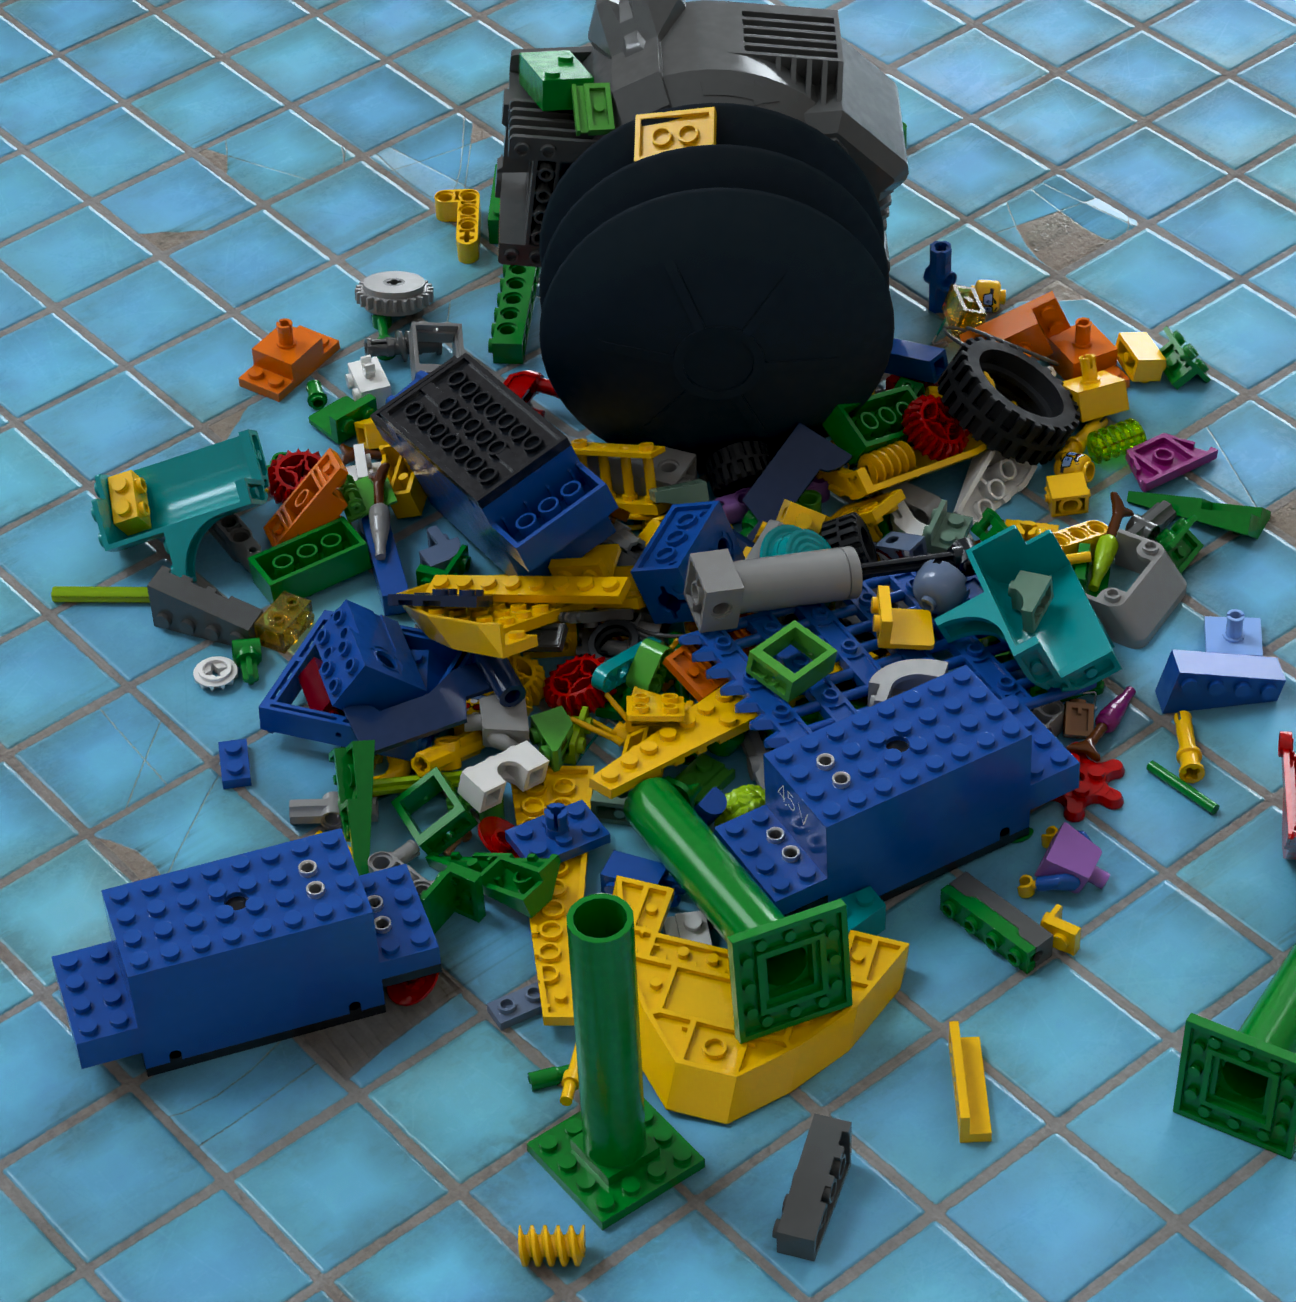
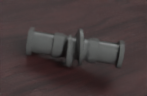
M396 330L395 338L370 339V337H365V356L371 355L372 358L374 356L393 357L401 355L403 361L407 362L409 331H405L403 336L401 330ZM418 342L419 355H422V353L442 354V343Z

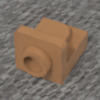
M1084 699L1066 701L1064 704L1063 737L1086 739L1094 728V704L1086 703Z

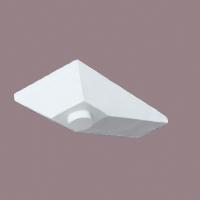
M987 448L972 458L953 513L973 517V525L975 522L979 523L983 518L982 513L986 508L995 511L1001 505L1007 503L1017 492L1023 490L1028 485L1038 466L1030 465L1027 461L1024 464L1018 463L1014 458H1004L1000 452L996 450L991 451Z

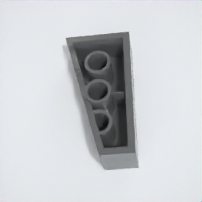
M164 565L160 567L147 585L153 622L156 627L230 646L231 640L261 638L266 630L262 609L233 596L227 599L211 586H207L206 589L192 583L193 578L184 574L181 578L171 574V569Z
M814 1113L797 1169L793 1175L789 1194H786L783 1201L781 1219L777 1218L773 1227L772 1237L777 1239L778 1253L815 1261L851 1166L852 1122Z

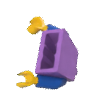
M1064 822L1059 830L1055 826H1049L1046 829V834L1041 835L1042 846L1047 850L1034 874L1036 880H1033L1030 875H1022L1019 879L1020 886L1017 887L1021 898L1032 897L1035 894V889L1039 892L1061 890L1079 893L1087 882L1102 889L1107 883L1110 874L1096 866L1102 851L1091 841L1086 832L1078 831Z

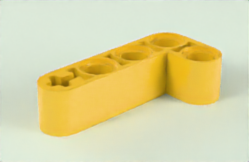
M474 189L441 190L437 192L434 196L437 219L442 222H457L456 245L458 260L464 264L476 262L479 260L481 232L479 192Z

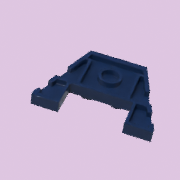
M441 588L432 589V593L388 594V605L493 607V595H484V590L478 589L459 590V594H457L458 589Z

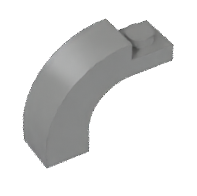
M909 659L881 668L869 681L867 706L876 705L948 673V662L933 659Z

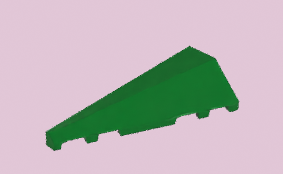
M1128 491L1127 502L1147 508H1152L1157 502L1161 503L1165 500L1171 503L1178 517L1188 519L1194 514L1198 518L1196 522L1255 539L1259 538L1271 516V511L1262 507L1213 503L1203 498Z
M375 740L352 741L347 747L334 748L328 754L329 762H335L336 775H333L334 785H337L338 808L346 842H351L352 858L359 876L369 873L368 858L370 857Z
M432 851L425 857L429 867L439 872L444 871L451 862L467 869L475 870L482 876L484 895L530 918H533L552 900L561 862L557 854H551L549 858H539L533 853H529L527 858H515L512 853L474 852L472 857H463L460 852H452L450 856H439L435 851Z

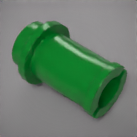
M310 380L306 386L308 392L307 402L311 408L320 410L325 407L328 399L322 390L321 382L319 380Z

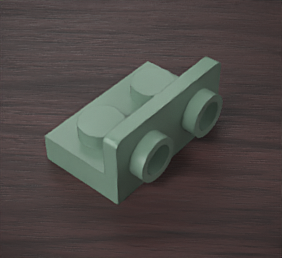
M942 499L938 508H934L932 511L930 525H925L922 536H925L927 553H945L955 541L967 538L973 526V517L947 512V500Z

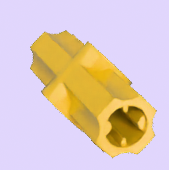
M470 731L456 736L438 737L434 740L435 745L416 753L415 757L411 759V767L419 777H423L436 766L440 771L457 770L462 767V761L480 754L481 750L485 748L482 736L479 734V731Z

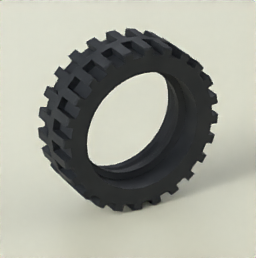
M983 337L970 338L961 346L938 379V393L943 396L941 398L943 405L948 406V413L952 418H956L960 422L959 426L963 430L967 429L972 434V438L977 442L979 440L982 441L989 450H996L1001 453L1002 457L1010 459V457L1014 458L1016 462L1024 464L1026 461L1030 465H1037L1038 463L1041 465L1047 464L1048 461L1055 457L1080 423L1078 421L1080 419V412L1077 411V402L1071 399L1073 395L1063 387L1064 383L1059 378H1055L1051 374L1052 371L1047 366L1043 367L1037 362L1038 359L1024 354L1022 349L1018 347L1013 348L1005 341L996 342L994 338L987 337L986 340ZM984 371L993 379L995 388L984 375Z

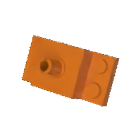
M1053 291L975 327V329L1044 357L1054 353L1048 338L1071 328ZM970 330L959 335L963 343L970 338L975 339V337L987 339V337Z
M1078 318L1075 321V325L1071 326V328L1048 338L1054 353L1046 357L1059 363V366L1050 365L1053 366L1054 370L1065 381L1082 376L1080 356L1083 355L1085 358L1086 354H1094L1096 356L1097 372L1104 370L1125 380L1126 388L1130 387V378L1117 366L1118 349L1089 318Z
M280 319L279 322H276V328L252 348L254 365L238 378L239 386L280 402L340 349L339 340L301 325L297 328L293 327L290 319Z
M329 448L263 527L272 547L290 540L298 534H304L342 517L340 514L348 504L339 487L345 483L349 473L338 453L333 449Z
M754 613L740 614L739 618ZM746 628L728 633L733 640L751 635ZM698 644L682 645L665 657L662 664L699 702L729 680L727 678L707 679L706 670L714 666L715 663L713 661L692 662V653L701 647ZM758 645L745 648L742 650L745 652L747 656H749V651H751Z

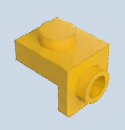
M1056 904L1051 912L1044 914L1040 926L1053 934V947L1074 956L1080 949L1081 927L1062 920L1063 906Z

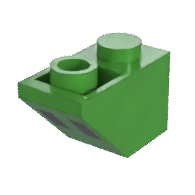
M562 706L530 716L531 728H529V739L533 745L537 744L539 752L549 760V765L553 772L560 770L570 752L569 742L573 734V723Z

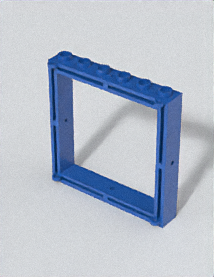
M323 611L259 705L260 729L267 730L268 733L272 734L276 732L347 747L352 741H358L345 716L291 705L302 689L298 676L314 657L321 660L314 638L322 626H325L330 620L334 611ZM400 625L410 650H430L450 663L440 682L452 670L475 662V653L451 649L429 639L421 629ZM440 732L379 753V755L411 761L417 752L431 747L432 740Z

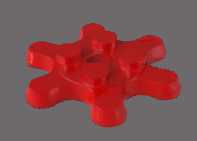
M1071 753L1080 762L1079 778L1081 777V781H1079V788L1051 800L1063 805L1064 818L1074 823L1082 821L1085 818V808L1091 804H1100L1111 810L1121 808L1124 804L1121 792L1108 786V783L1124 776L1125 769L1122 762L1117 759H1111L1102 763L1089 760L1087 755Z

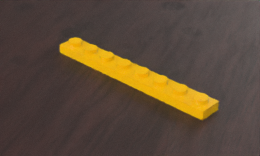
M435 575L426 592L432 593V589L448 588L458 589L457 594H459V590L478 589L484 590V595H493V602L622 604L632 585L629 577Z

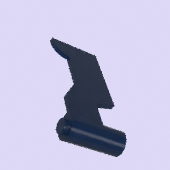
M799 423L742 500L758 521L747 538L732 529L742 552L747 546L753 548L755 544L753 542L763 521L767 523L770 519H777L784 499L797 503L820 471L834 472L839 470L852 459V455Z
M474 654V663L452 670L427 695L381 711L369 705H353L342 709L358 741L375 740L374 755L467 723L466 700L494 691L502 706L513 707L522 702L526 696V690L508 658L502 659Z

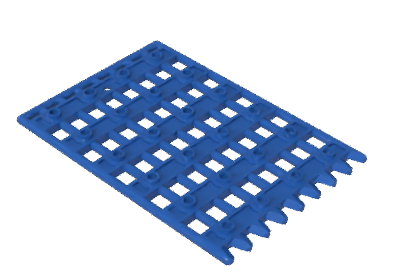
M917 572L879 576L863 580L860 597L843 600L847 606L832 611L828 609L825 603L761 611L740 617L737 628L700 633L697 630L681 635L678 639L680 645L698 644L701 647L692 653V662L713 661L715 663L714 666L706 670L707 679L727 678L729 680L728 683L720 688L721 696L742 695L744 699L735 704V713L756 712L759 715L749 722L750 730H771L773 734L764 739L765 748H778L869 708V706L856 709L850 701L868 697L869 681L881 668L909 659L936 660L931 654L947 649L954 656L942 660L948 662V670L967 665L999 700L1015 694L1029 710L1093 690L1097 686V683L1082 689L1063 692L1060 688L1050 687L1047 690L1048 692L1031 697L1025 689L1037 685L1032 683L1027 677L1016 680L1010 674V672L1021 669L1016 659L1000 663L994 657L1008 651L1011 652L1006 641L998 638L1001 642L985 647L978 639L991 635H972L948 643L934 620L940 615L932 613L933 632L938 641H935L932 650L886 648L891 655L874 660L869 652L882 648H878L877 634L873 632L872 627L873 615L875 614L871 613V598L877 596L872 589L878 588V585H889L894 591L890 593L891 604L903 601L909 607L906 609H922L913 595V581ZM977 575L966 577L967 582L965 586L967 590L970 588V595L966 600L968 601L984 591ZM792 613L799 619L798 623L837 650L835 663H838L843 669L842 671L825 676L800 694L804 695L809 703L793 708L788 702L746 672L748 656L742 650L761 644L788 624L782 625L777 618ZM856 615L861 620L860 623L847 627L839 621ZM746 628L751 635L733 640L728 633ZM869 631L876 637V639L859 643L854 638L856 635ZM789 645L773 657L793 673H796L813 661L792 645ZM852 679L858 687L841 692L835 684ZM819 712L825 720L806 725L800 717Z

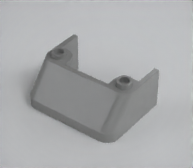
M1119 529L1117 531L1119 547L1115 556V565L1137 572L1140 575L1127 592L1117 588H1107L1102 590L1097 597L1086 594L1113 642L1128 648L1140 649L1149 643L1184 598L1187 583L1161 544Z

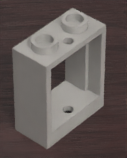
M427 321L411 323L408 342L412 381L420 370L431 373L442 365L420 364L418 342L452 343L453 356L459 358L464 354L462 324Z

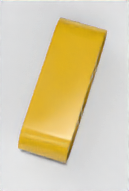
M1090 520L1053 532L1065 555L1078 553L1079 543L1090 544L1091 558H1093L1098 539L1106 535L1108 526L1101 521Z

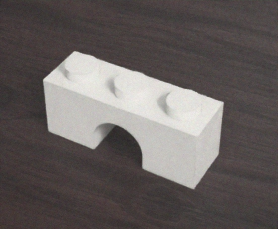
M526 740L516 746H510L507 750L495 756L488 757L483 762L464 769L460 775L457 793L479 813H482L502 803L506 782L516 785L522 792L544 782L549 760Z

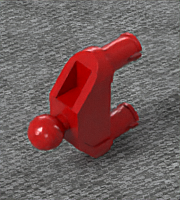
M525 370L513 373L503 383L527 404L539 393L560 399L550 380L544 378L540 372ZM533 408L541 416L545 417L544 410Z

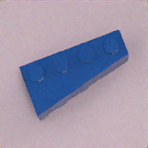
M1172 649L1155 692L1162 713L1167 714L1183 710L1193 711L1277 701L1286 679L1278 657Z

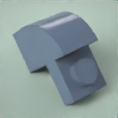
M435 525L427 528L428 548L419 551L420 564L445 570L461 547L458 537L449 539L448 535L443 534Z

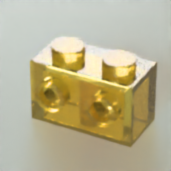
M951 284L942 306V311L948 325L966 329V326L975 328L985 323L986 312L975 288ZM951 329L952 334L957 338H960L959 335L964 333Z
M283 591L254 623L256 638H260L261 646L285 654L292 645L296 644L299 637L314 622L311 600Z

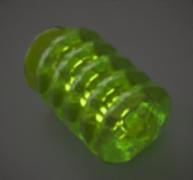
M1129 418L1124 422L1120 421L1115 425L1112 424L1107 426V428H1101L1098 431L1089 433L1086 443L1091 459L1096 464H1101L1102 459L1106 462L1111 459V456L1117 458L1120 456V453L1125 455L1128 449L1147 441V438L1139 422Z

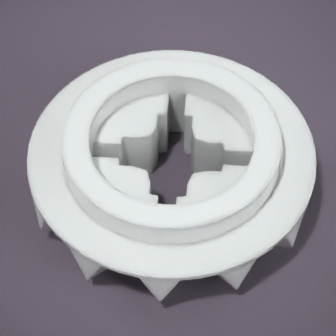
M215 656L199 662L194 668L193 675L195 683L200 684L202 689L209 687L211 691H214L215 688L220 687L224 690L225 685H233L234 679L238 678V668L233 660L227 657ZM212 671H214L220 676L215 677V675H212Z

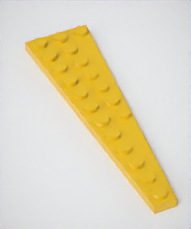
M869 652L874 660L878 659V655ZM835 663L834 670L830 674L842 671L843 669L838 663ZM718 688L686 710L684 721L669 722L589 778V787L613 799L633 789L638 783L660 775L663 768L669 765L678 766L685 762V757L693 753L700 755L706 752L707 746L714 742L721 744L749 730V722L759 715L756 712L735 713V704L744 699L742 695L721 696L720 688ZM800 695L788 704L793 708L796 706V701L806 697Z
M548 765L545 781L524 792L511 783L516 826L544 815V809H547V805L551 803H562L567 806L583 800L591 809L590 800L593 789L589 787V778L595 774L594 766H561L559 771L553 772L550 765ZM589 851L560 863L552 900L533 918L529 917L543 1024L545 1026H574L566 915L575 902L585 897Z

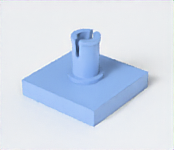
M1238 609L1229 610L1227 617L1205 616V652L1263 656L1261 619L1245 617L1244 612Z

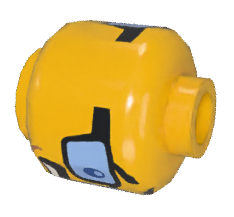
M980 279L975 285H971L970 305H974L976 311L997 312L1000 309V304L1005 305L1006 290L1001 289L999 281Z
M1065 452L1054 464L1055 475L1083 472L1086 484L1094 478L1095 465L1087 454Z

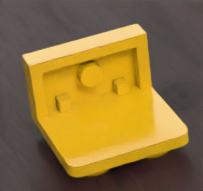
M619 544L597 545L582 558L551 559L548 568L552 576L611 577L614 575L621 554V548Z
M878 585L877 596L871 598V613L875 614L873 615L872 627L873 632L877 634L878 648L932 650L935 640L931 612L923 609L892 608L890 587Z
M643 692L626 696V732H635L649 725L656 732L669 722H682L685 720L684 696H678L675 693L650 696Z

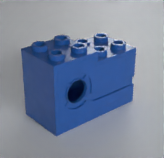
M719 500L673 504L630 571L655 624L695 622L684 596L690 553L728 549L733 561L745 560V556Z
M346 599L334 611L330 620L318 631L314 638L323 662L318 671L333 707L343 710L342 708L353 705H369L381 711L424 696L427 692L398 621L384 615L374 614L372 610Z

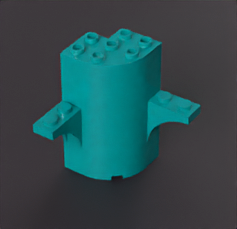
M247 429L238 432L239 436L134 470L139 477L145 480L147 485L152 528L127 536L113 523L107 478L111 475H95L96 483H94V489L100 499L96 498L91 501L93 506L91 514L99 527L98 539L105 551L118 552L165 537L163 544L165 551L171 557V573L180 578L184 574L193 578V582H197L195 571L196 554L206 532L220 519L263 505L268 500L269 495L264 489L269 487L268 470L257 431Z
M1012 525L965 550L984 592L934 619L948 643L972 635L998 637L1008 643L1014 658L1026 677L1035 685L1047 690L1050 687L1060 688L1062 692L1082 689L1122 669L1113 651L1115 646L1091 606L1070 561L1051 530H1046L1025 542L1016 525ZM1020 570L1052 576L1054 598L1034 633L1023 631L1022 613L1012 609L1011 597L1008 596L1009 584L1012 580L1016 579Z

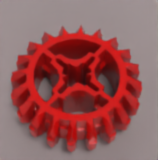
M932 394L928 396L922 395L915 401L913 400L902 415L903 421L901 425L905 428L903 433L909 437L907 442H911L915 446L914 450L918 449L921 451L922 456L928 455L931 461L934 459L941 461L961 454L969 442L968 435L970 432L967 429L963 430L959 426L960 422L956 418L951 417L948 413L949 408L943 405L941 397L935 398Z
M299 448L294 453L287 450L286 456L279 454L277 460H272L270 467H268L269 487L267 489L270 497L274 498L276 504H283L320 460L321 455L319 451L312 454L309 448L306 452H301Z
M588 653L582 657L576 655L574 659H566L564 664H558L556 670L550 671V677L544 680L545 686L543 687L548 707L553 709L562 706L569 716H579L582 706L589 707V713L594 714L596 708H605L604 704L609 702L604 696L605 692L591 685L592 675L595 669L604 663L605 657L595 659V654L590 656ZM614 688L608 693L612 696L617 693V690Z

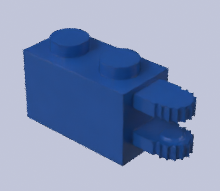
M613 850L600 873L601 893L613 895L616 875L674 888V898L670 908L677 907L681 902L679 894L684 895L685 893L673 876L669 875V871L661 862Z

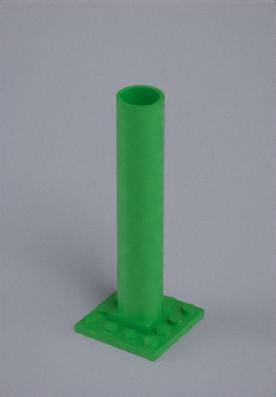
M660 777L648 778L638 783L629 792L624 803L626 820L727 943L735 1038L740 1044L853 1005L847 905L841 898L785 917L671 782Z
M606 893L591 894L580 898L570 907L566 915L581 1111L527 1143V1152L602 1231L705 1168V1159L644 1098L633 910L620 897Z
M1296 943L1238 1031L1193 1013L1189 1015L1185 1023L1173 1106L1174 1113L1288 1159H1291L1296 1152Z

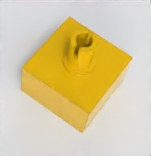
M1086 354L1085 358L1083 355L1079 357L1082 376L1062 381L1064 383L1063 387L1073 395L1071 399L1077 402V411L1080 412V419L1078 421L1082 423L1129 410L1125 380L1104 370L1097 372L1096 356L1094 354Z

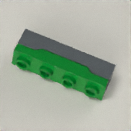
M964 872L950 882L949 885L941 889L940 910L943 914L964 927L969 934H973L983 941L989 949L998 952L1006 958L1012 966L1018 967L1028 974L1034 967L1036 968L1052 956L1053 934L968 872Z

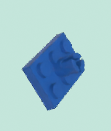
M583 800L567 806L562 803H551L547 805V809H544V815L505 830V839L520 858H527L529 853L536 854L539 858H549L551 854H557L561 862H564L611 842L610 833Z

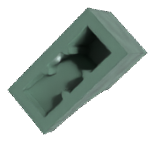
M701 479L648 489L650 500L655 503L684 504L709 501L707 483Z
M1020 570L1016 579L1010 582L1008 596L1011 597L1012 609L1022 613L1023 631L1035 632L1053 600L1052 576Z

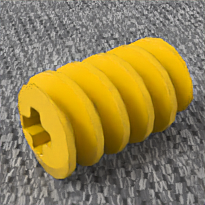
M896 441L893 444L862 455L858 461L857 468L865 467L874 485L907 473L909 469L915 467L916 458L913 449L908 443Z
M519 1225L518 1255L523 1267L529 1265L531 1257L536 1267L542 1265L544 1257L549 1267L555 1265L557 1257H559L562 1267L568 1265L570 1257H572L575 1267L581 1265L586 1250L585 1225H582L579 1234H576L573 1225H569L566 1234L562 1233L560 1225H556L553 1234L549 1233L547 1225H543L540 1234L536 1233L534 1225H530L527 1234H524L521 1225Z

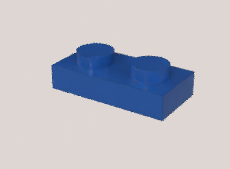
M247 739L218 742L223 789L252 786Z

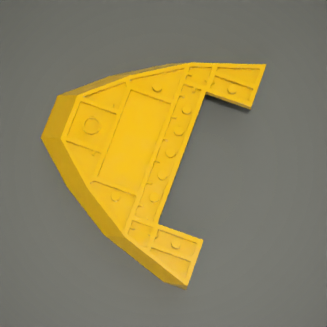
M634 565L616 566L613 577H629L632 585L622 604L493 602V607L480 608L402 605V607L429 639L454 650L504 659L537 647V635L525 634V632L558 621L560 612L592 608L641 609L646 607V604L630 572ZM426 583L396 594H414L416 592H426L430 583Z
M616 875L613 895L620 897L629 904L633 910L642 1071L666 1110L727 1125L791 1093L849 1052L901 988L907 968L910 943L850 930L848 938L853 1005L740 1044L735 1038L728 949L661 934L674 898V888Z

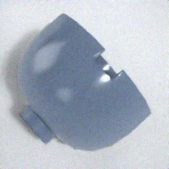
M933 559L925 562L917 572L913 581V595L923 610H929L935 615H942L965 603L970 595V588L967 590L965 586L967 579L958 568L945 561H942L940 564L933 563L935 560Z

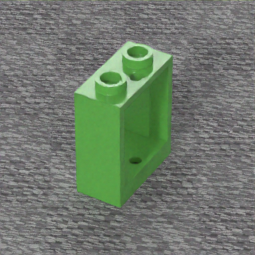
M794 620L749 651L746 672L789 703L834 670L837 650ZM789 645L794 646L813 660L796 673H793L773 658Z

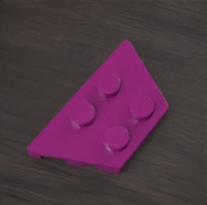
M1162 433L1128 449L1125 459L1141 490L1147 492L1217 459L1218 450L1210 447L1208 451L1195 448V442L1179 439L1176 436Z

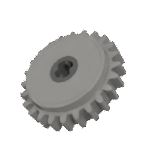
M386 271L372 274L366 277L363 282L360 281L359 285H356L355 288L356 303L360 304V307H364L370 313L383 316L415 314L423 310L425 306H429L434 299L433 287L431 283H428V280H424L423 277L404 271Z

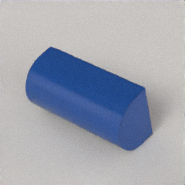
M713 787L696 805L694 810L710 826L725 810L727 806L726 797L717 787Z

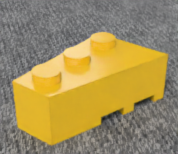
M380 445L379 450L382 454L381 464L384 462L390 464L387 477L398 501L390 506L397 519L421 516L427 496L406 459L391 445Z

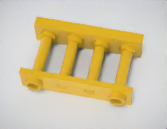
M583 438L571 441V446L579 461L587 468V456H598L600 478L607 484L618 507L630 512V514L659 516L672 506L670 503L653 502L650 500L648 490L657 488L653 458L665 452V446H654L653 442H644L638 445L587 442V439ZM609 457H620L624 494H616L613 491ZM631 458H642L647 493L645 496H639L635 492Z

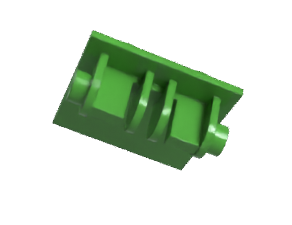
M348 474L345 483L339 488L348 504L344 509V513L349 523L369 515V509L374 505V485L368 479V476L354 481L352 475ZM387 477L384 483L385 505L389 507L398 501Z

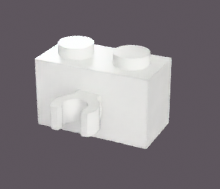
M371 355L360 357L359 361L348 363L349 374H345L348 389H352L354 401L370 393L376 397L377 409L384 406L387 397L392 395L391 385L377 356L371 358Z

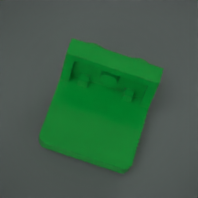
M369 393L354 401L350 397L344 396L308 417L309 423L339 445L356 435L354 422L371 418L370 415L377 411L376 397Z
M451 862L444 871L439 872L430 887L419 895L434 935L454 912L478 923L486 916L481 874L454 862Z

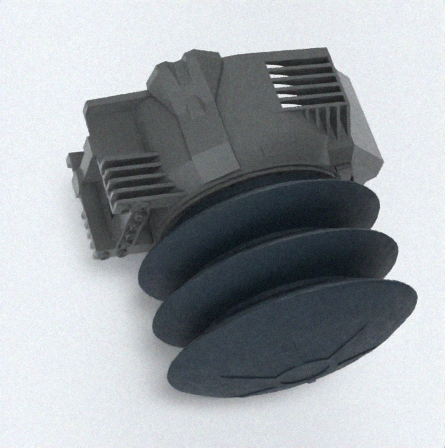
M596 0L588 31V39L592 46L512 50L509 66V89L504 88L502 124L505 126L504 148L501 157L497 158L495 197L500 198L498 262L505 265L542 268L539 291L542 311L539 332L541 356L547 376L556 394L570 413L589 431L607 443L638 445L644 442H653L654 446H665L696 454L697 471H706L704 462L714 452L730 444L742 441H762L766 443L771 459H773L799 423L826 439L830 435L822 424L838 404L861 403L848 413L850 418H852L868 401L880 383L893 347L895 326L894 309L889 291L890 260L886 234V218L889 217L891 193L906 180L909 171L898 87L893 80L841 38L838 10L711 0L685 2V0ZM570 50L594 77V83L610 82L615 130L606 135L580 134V136H576L573 109L542 111L519 83V53ZM715 107L717 111L716 145L689 146L669 150L634 162L635 117L637 114ZM683 117L643 119L641 124L642 126H647Z

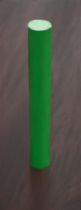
M1154 760L1148 763L1146 769L1212 815L1217 813L1220 806Z

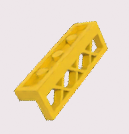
M949 1021L948 1047L959 1142H991L992 1131L980 1037H960L959 1021Z

